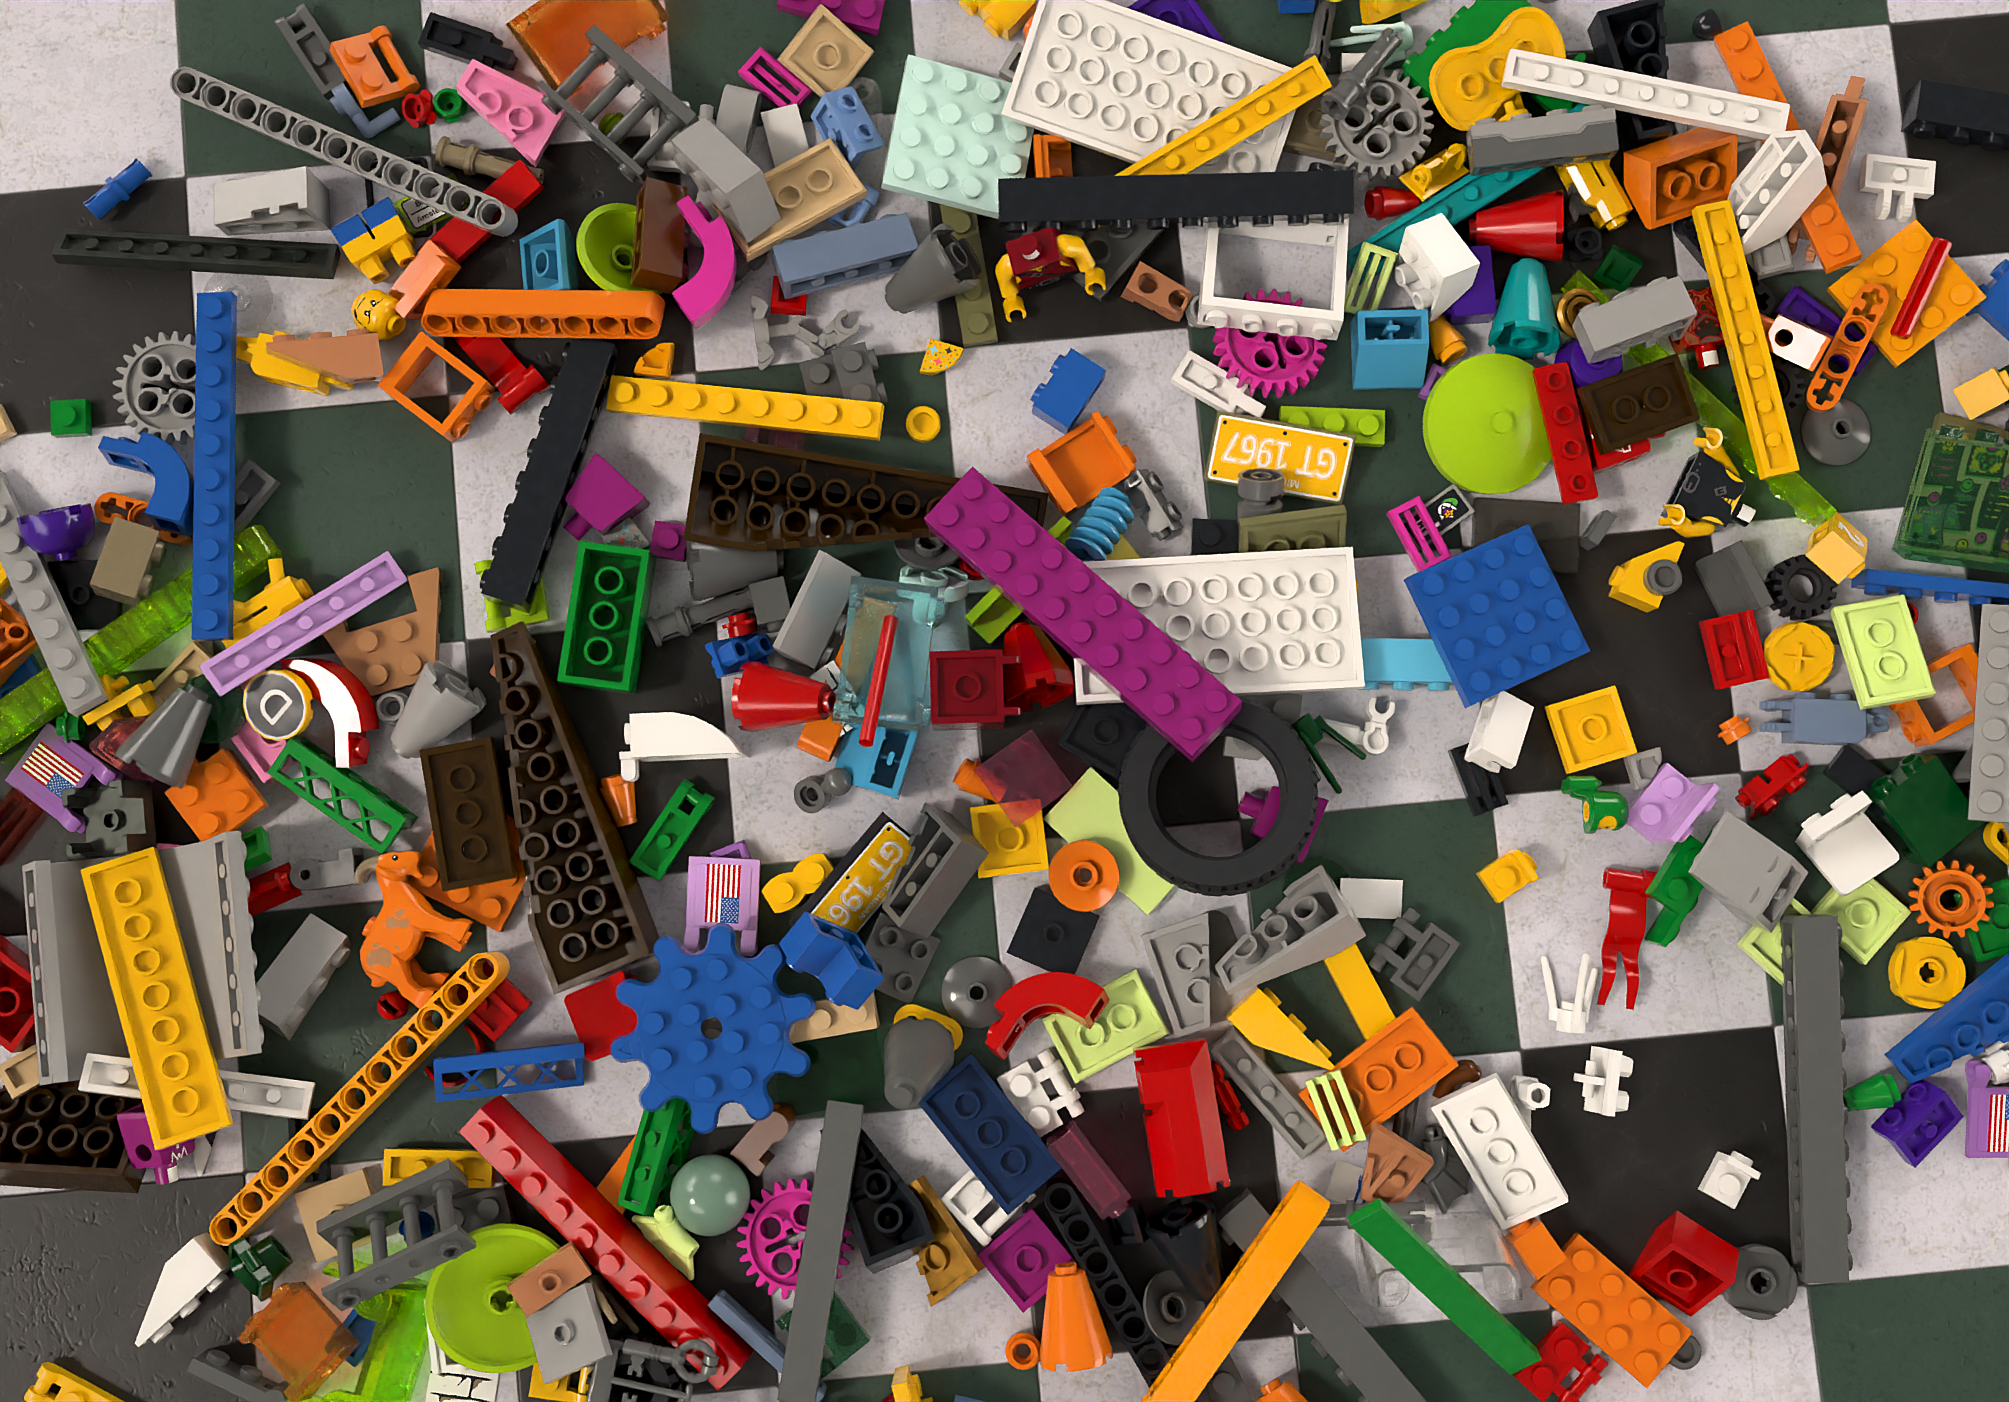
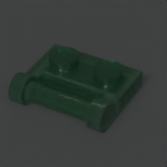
M835 1290L826 1337V1345L833 1354L828 1358L823 1356L820 1380L870 1342L871 1339ZM792 1308L775 1320L781 1330L786 1329L789 1332Z

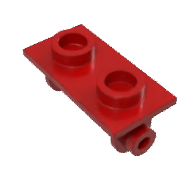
M1782 755L1763 770V774L1771 781L1767 784L1757 775L1738 790L1739 795L1735 797V800L1743 808L1751 807L1749 817L1751 821L1760 814L1765 817L1779 806V799L1788 792L1791 795L1797 793L1807 783L1806 775L1809 764L1806 763L1801 768H1798L1797 766L1800 763L1794 755Z
M290 862L249 879L250 894L247 902L248 913L252 917L303 895L301 890L291 883L290 870L292 867Z

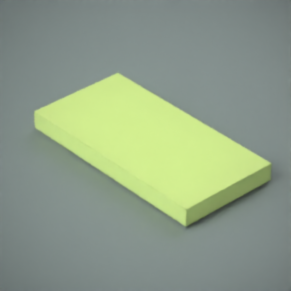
M1090 767L1043 818L1068 843L1078 840H1090L1106 847L1115 857L1119 867L1120 880L1118 889L1146 915H1149L1175 886L1151 870L1136 852L1121 818L1118 791L1093 768Z

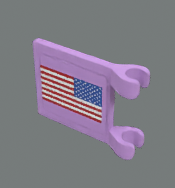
M689 856L686 928L683 949L686 952L693 954L700 951L701 928L711 929L717 923H727L734 930H742L741 955L754 956L757 953L761 859Z

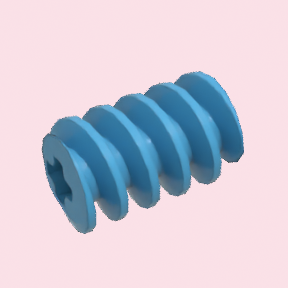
M1112 487L1102 488L1098 497L1092 502L1091 507L1085 512L1084 517L1078 522L1077 528L1071 532L1070 538L1066 539L1064 543L1066 548L1077 558L1084 561L1106 560V555L1111 554L1114 549L1113 545L1117 544L1121 539L1120 534L1126 532L1128 529L1127 524H1131L1135 518L1134 513L1130 509L1131 502L1129 498L1118 489Z

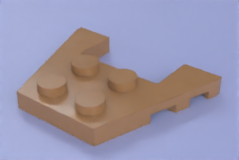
M436 567L407 576L416 605V612L351 632L349 631L347 621L344 620L322 634L345 668L351 671L364 684L371 698L379 697L387 691H398L414 686L424 665L428 661H431V664L436 660L439 661L440 633H438L442 604L440 599V583L443 582L442 569Z

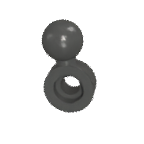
M843 768L829 770L824 779L816 775L808 776L796 784L794 800L804 812L817 813L829 805L832 795L842 796L849 792L852 787V777ZM813 788L817 791L818 796L814 794Z

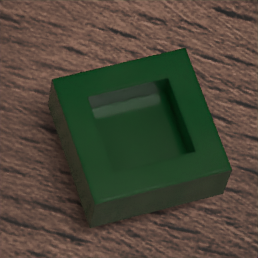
M1613 244L1594 272L1593 278L1621 293L1629 287L1641 269L1644 260Z

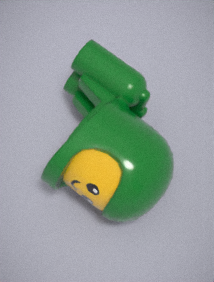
M1567 776L1561 782L1562 794H1569L1572 798L1582 800L1585 834H1594L1597 829L1616 831L1624 827L1629 817V806L1621 794L1612 791H1597L1602 782L1595 776Z

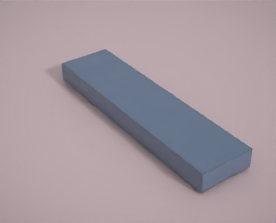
M720 1289L707 1306L782 1374L786 1347L724 1289ZM821 1379L819 1380L816 1402H820L827 1390V1384Z

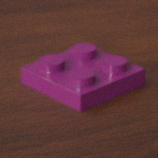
M1030 1207L977 1253L987 1270L1023 1313L1046 1294L1048 1273L1055 1270L1056 1264L1076 1262L1078 1266L1075 1258L1033 1207Z

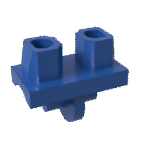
M758 633L713 641L705 645L707 652L713 658L711 664L715 668L717 679L744 673L745 669H740V667L747 661H759L769 665L767 656L774 653L767 634L758 635Z

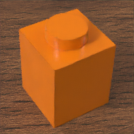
M1534 1217L1510 1227L1509 1230L1511 1232L1504 1236V1239L1524 1268L1537 1280L1567 1260L1544 1224Z

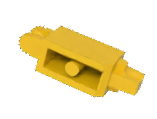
M275 330L273 335L259 332L258 338L237 336L236 359L249 364L254 373L264 378L268 383L327 397L330 387L348 391L353 389L354 383L345 384L267 354L266 342H273L272 337L291 334Z

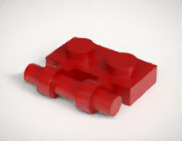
M1558 1320L1536 1346L1541 1360L1514 1373L1513 1376L1542 1402L1552 1392L1559 1397L1557 1402H1580L1579 1399L1592 1384L1596 1386L1602 1379L1600 1374L1608 1366V1363L1598 1354L1595 1355L1589 1364L1585 1363L1581 1358L1590 1347L1564 1323ZM1574 1367L1580 1374L1568 1389H1565L1560 1382Z

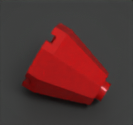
M1020 622L1012 625L1010 631L1005 633L1003 656H1020L1021 664L1003 665L1004 707H1022V712L1032 710V703L1040 702L1041 708H1044L1073 695L1075 682L1072 672L1041 628L1030 625L1029 622Z

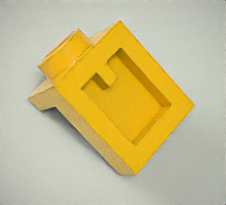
M1519 849L1509 850L1476 873L1496 903L1502 902L1526 884L1534 883L1539 879L1535 873L1537 869L1536 863L1527 852L1521 853Z

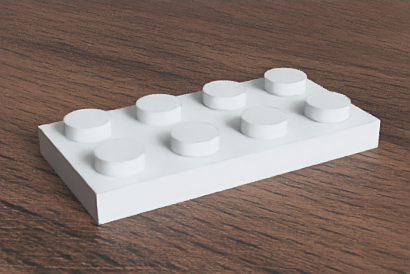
M1497 1073L1431 1102L1432 1111L1502 1230L1569 1202L1568 1194Z

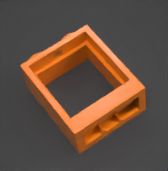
M422 331L377 385L452 444L457 438H462L471 427L470 421L478 411H483L489 406L493 399L492 393L496 390L487 380ZM436 355L474 383L442 424L405 396L406 392Z
M1970 643L1953 647L1926 661L1930 674L1948 665L1972 710L1933 730L1916 700L1888 705L1898 715L1902 723L1901 729L1904 736L1915 747L1932 745L1974 723L1978 656Z

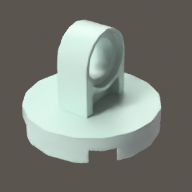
M908 564L901 568L898 587L902 592L915 598V621L930 629H936L943 623L946 617L948 602L958 601L967 596L969 580L967 581L968 575L965 572L952 566L938 570H924Z

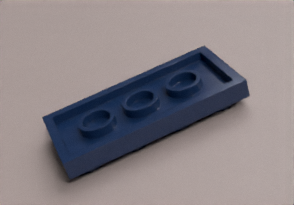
M972 1054L947 1073L918 1103L1007 1215L1064 1168Z

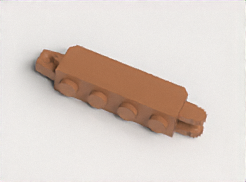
M1851 76L1844 95L1832 94L1815 143L1822 156L1826 182L1837 203L1867 117L1868 99L1861 98L1865 86V78ZM1799 219L1789 229L1788 244L1792 256L1795 254L1798 239L1809 240ZM1810 243L1806 249L1805 261L1814 263L1816 253Z

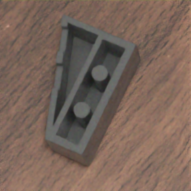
M925 802L920 812L925 814L919 831L917 835L911 834L908 844L912 848L904 867L898 866L882 908L899 928L928 938L989 852L953 814Z

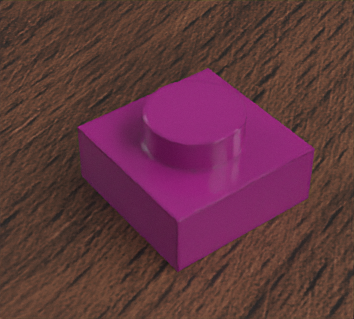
M655 520L650 551L657 558L685 562L687 556L686 540H683L685 525Z

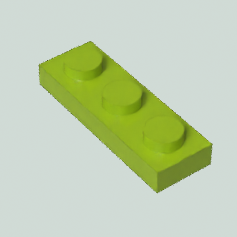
M1281 406L1279 408V421L1356 435L1354 446L1382 447L1384 445L1385 410Z

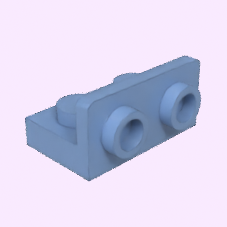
M851 86L824 93L810 116L823 141L832 138L853 171L866 153L879 150L884 144L855 89Z

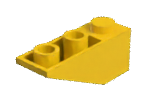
M1254 986L1224 1015L1253 1045L1329 1070L1335 1067L1328 1060L1332 1053L1318 1039L1312 1043L1303 1034L1307 1029L1305 1025L1292 1013L1287 1017L1278 1008L1282 1002L1267 987L1261 991L1258 987Z

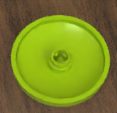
M1482 354L1467 358L1453 365L1433 386L1423 413L1424 442L1428 454L1438 471L1457 487L1483 495L1508 493L1532 482L1549 464L1552 457L1532 374L1535 368L1520 358L1507 354Z
M495 1224L476 1229L468 1233L476 1241V1248L461 1254L456 1259L434 1267L430 1275L425 1298V1313L428 1327L441 1350L452 1360L466 1368L484 1373H508L521 1370L537 1363L538 1360L525 1314L507 1289V1283L561 1247L544 1233L523 1225Z

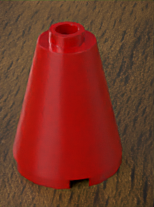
M1554 190L1477 211L1476 219H1469V240H1476V246L1490 245V249L1549 261H1562L1563 244H1561L1562 233L1564 232L1563 190Z
M747 661L742 664L740 669H745L742 677L735 678L731 696L734 719L741 720L742 725L738 727L740 730L747 732L826 720L836 708V694L832 692L830 685L759 661Z

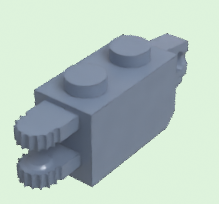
M1801 692L1795 693V698L1790 700L1759 702V710L1766 712L1782 711V723L1767 721L1759 724L1760 732L1781 733V743L1844 746L1860 743L1866 737V734L1887 732L1889 729L1888 710L1879 708L1860 710L1858 701H1853V695L1831 694L1830 700L1817 699V693Z

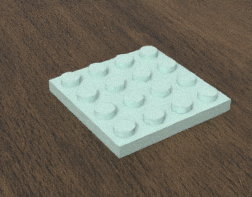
M908 54L881 189L998 219V179L1025 178L1034 128L1001 117L1012 83Z

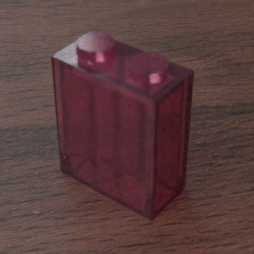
M1075 1118L1046 1139L1047 1149L1102 1220L1107 1216L1114 1219L1128 1208L1127 1200L1131 1198V1194L1127 1186Z

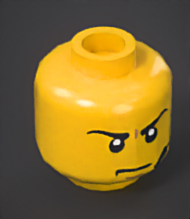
M378 289L361 293L352 305L353 320L358 329H368L369 334L378 333V339L381 341L390 340L399 335L406 326V318H403L394 309L400 300Z

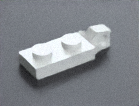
M1189 350L1170 381L1171 384L1216 410L1261 418L1266 408L1265 405L1252 398L1253 395L1249 394V384L1245 383L1238 389L1236 387L1239 380L1237 377L1227 379L1226 375L1228 372Z

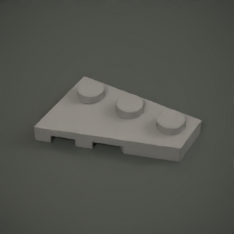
M1209 912L1141 935L1176 1038L1211 1027Z

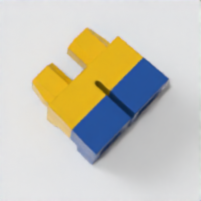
M389 197L361 212L366 222L356 214L330 229L350 262L362 274H365L373 284H378L389 276L383 262L394 257L398 265L403 268L408 267L416 256L413 245L417 243L409 232L399 208Z

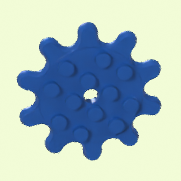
M717 923L709 930L707 945L699 953L691 954L686 952L678 940L672 936L660 937L653 947L654 955L660 966L656 979L648 983L639 982L635 979H625L619 983L616 989L618 1001L634 1010L637 1015V1024L631 1033L614 1039L610 1046L612 1057L620 1063L639 1061L648 1068L649 1080L639 1093V1103L644 1110L655 1112L660 1110L671 1099H683L691 1108V1125L700 1134H708L717 1127L720 1110L728 1103L740 1104L745 1108L747 1114L756 1121L767 1119L772 1114L774 1105L767 1091L769 1079L778 1073L800 1077L808 1072L811 1065L808 1054L792 1045L789 1039V1032L796 1022L806 1020L814 1014L816 1009L814 998L807 993L790 995L779 989L777 976L785 966L787 958L781 946L775 944L768 945L757 956L745 958L737 952L735 947V931L727 923ZM710 1017L717 1018L722 1024V1033L715 1039L707 1037L702 1031L705 1020Z

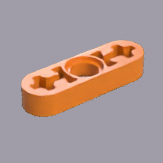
M107 492L98 497L95 502L94 511L99 520L109 525H112L115 517L139 524V516L142 512L146 511L149 503L118 493ZM109 505H117L129 511L128 517L117 513H110L107 509ZM152 525L151 527H149V528L158 530V529H156L153 525ZM158 530L164 542L178 546H188L193 543V539L188 536Z

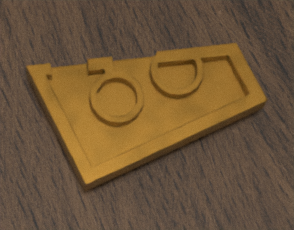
M925 1175L913 1181L908 1187L924 1206L935 1237L934 1242L917 1253L919 1261L916 1262L920 1275H925L930 1289L927 1297L932 1307L984 1269L985 1266Z

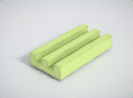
M1363 242L1345 291L1344 311L1356 314L1357 311H1366L1362 309L1381 256H1385L1386 260L1367 311L1378 310L1398 253ZM1370 252H1373V256L1370 261L1368 270L1366 272L1364 281L1362 283L1360 292L1358 294L1356 303L1354 306H1351L1362 273L1364 271L1366 262L1368 260Z
M1340 1068L1306 1080L1305 1083L1332 1151L1342 1146L1351 1145L1356 1141L1367 1139ZM1329 1080H1336L1356 1133L1349 1134ZM1318 1084L1323 1086L1342 1138L1337 1139L1316 1087Z

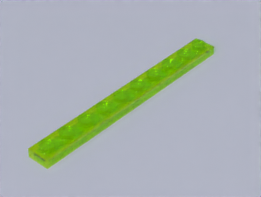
M1580 270L1560 289L1564 294L1576 288L1587 289L1596 295L1601 305L1612 301ZM1658 343L1654 347L1646 349L1643 344L1629 348V352L1624 354L1632 356L1641 366L1670 356ZM1682 366L1701 419L1695 422L1702 427L1721 430L1723 435L1721 445L1723 448L1734 452L1744 461L1743 465L1750 473L1759 476L1746 425ZM1796 472L1763 479L1769 484V490L1773 495L1781 500H1786L1795 509L1796 516L1813 527L1828 521L1837 512L1828 501Z

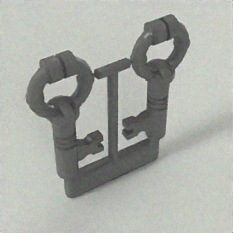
M626 1338L625 1342L608 1339L613 1355L594 1363L586 1402H609L612 1384L684 1399L683 1402H690L693 1391L692 1383H700L707 1380L711 1375H716V1365H718L719 1356L715 1354L708 1343L701 1339L685 1341L675 1349ZM623 1348L624 1354L631 1355L632 1364L628 1368V1375H633L634 1371H636V1376L642 1377L644 1370L642 1363L646 1358H651L652 1360L656 1359V1361L660 1360L661 1362L672 1364L678 1375L690 1384L686 1386L685 1392L614 1377L619 1350ZM690 1349L702 1350L705 1353L701 1373L688 1372L684 1367L686 1352ZM625 1391L623 1393L622 1402H637L639 1394L634 1393L631 1398L629 1397L630 1392Z

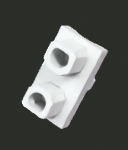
M1591 1046L1590 1061L1586 1060L1585 1074L1574 1073L1573 1077L1574 1081L1583 1082L1584 1110L1615 1117V1112L1628 1110L1629 1096L1626 1091L1618 1090L1620 1076L1629 1077L1632 1074L1633 1059L1622 1055L1623 1051Z

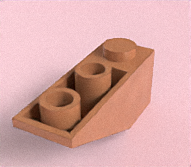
M352 329L347 331V336L332 337V332H316L310 334V339L295 340V335H279L272 337L273 342H266L267 354L345 384L381 381L384 377L378 333L369 334L368 329Z

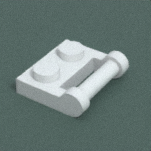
M970 1169L940 1200L982 1246L986 1247L993 1240L991 1236L1026 1201L1030 1203L1037 1195L1033 1193L1009 1215L999 1207L980 1225L974 1217L993 1197Z

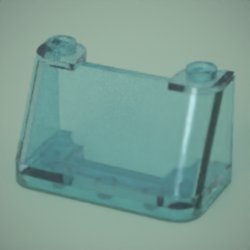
M851 576L849 591L850 607H848L846 631L837 686L838 698L834 703L832 718L834 726L862 728L884 616L893 615L898 618L876 730L920 733L921 726L928 727L931 705H924L929 666V651L931 650L934 620H942L945 599L938 597L939 587Z

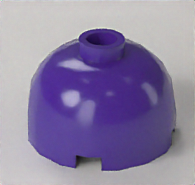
M86 503L82 506L77 504L40 511L38 515L33 516L27 514L17 517L18 526L25 543L33 551L41 555H54L56 561L78 557L77 550L91 542L96 529L91 503Z

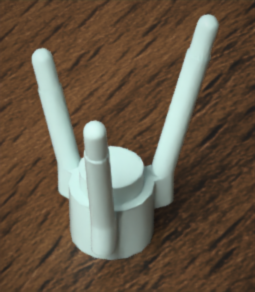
M1403 21L1394 24L1352 26L1350 28L1352 33L1372 34L1331 40L1329 48L1377 41L1386 28H1392L1394 31L1389 36V39L1398 32L1402 36L1403 42L1382 65L1385 68L1393 62L1406 58L1405 51L1413 47V32L1410 25Z

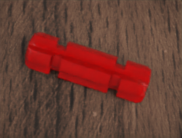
M1213 1062L1211 1063L1217 1103L1222 1112L1227 1114L1226 1120L1233 1131L1241 1130L1249 1124V1119L1244 1110H1240L1241 1104L1229 1081L1224 1079L1223 1076L1225 1074L1220 1064Z

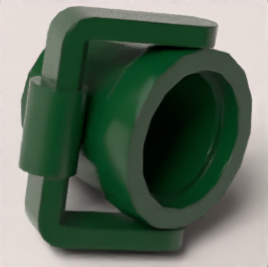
M271 1235L252 1247L244 1237H240L229 1244V1265L235 1276L248 1291L258 1297L260 1302L268 1299L272 1295L274 1281L293 1263L288 1251Z

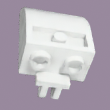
M675 712L630 714V723H625L624 738L625 743L630 744L631 751L619 752L621 776L624 780L635 782L639 778V761L748 758L738 743L720 729L694 716Z

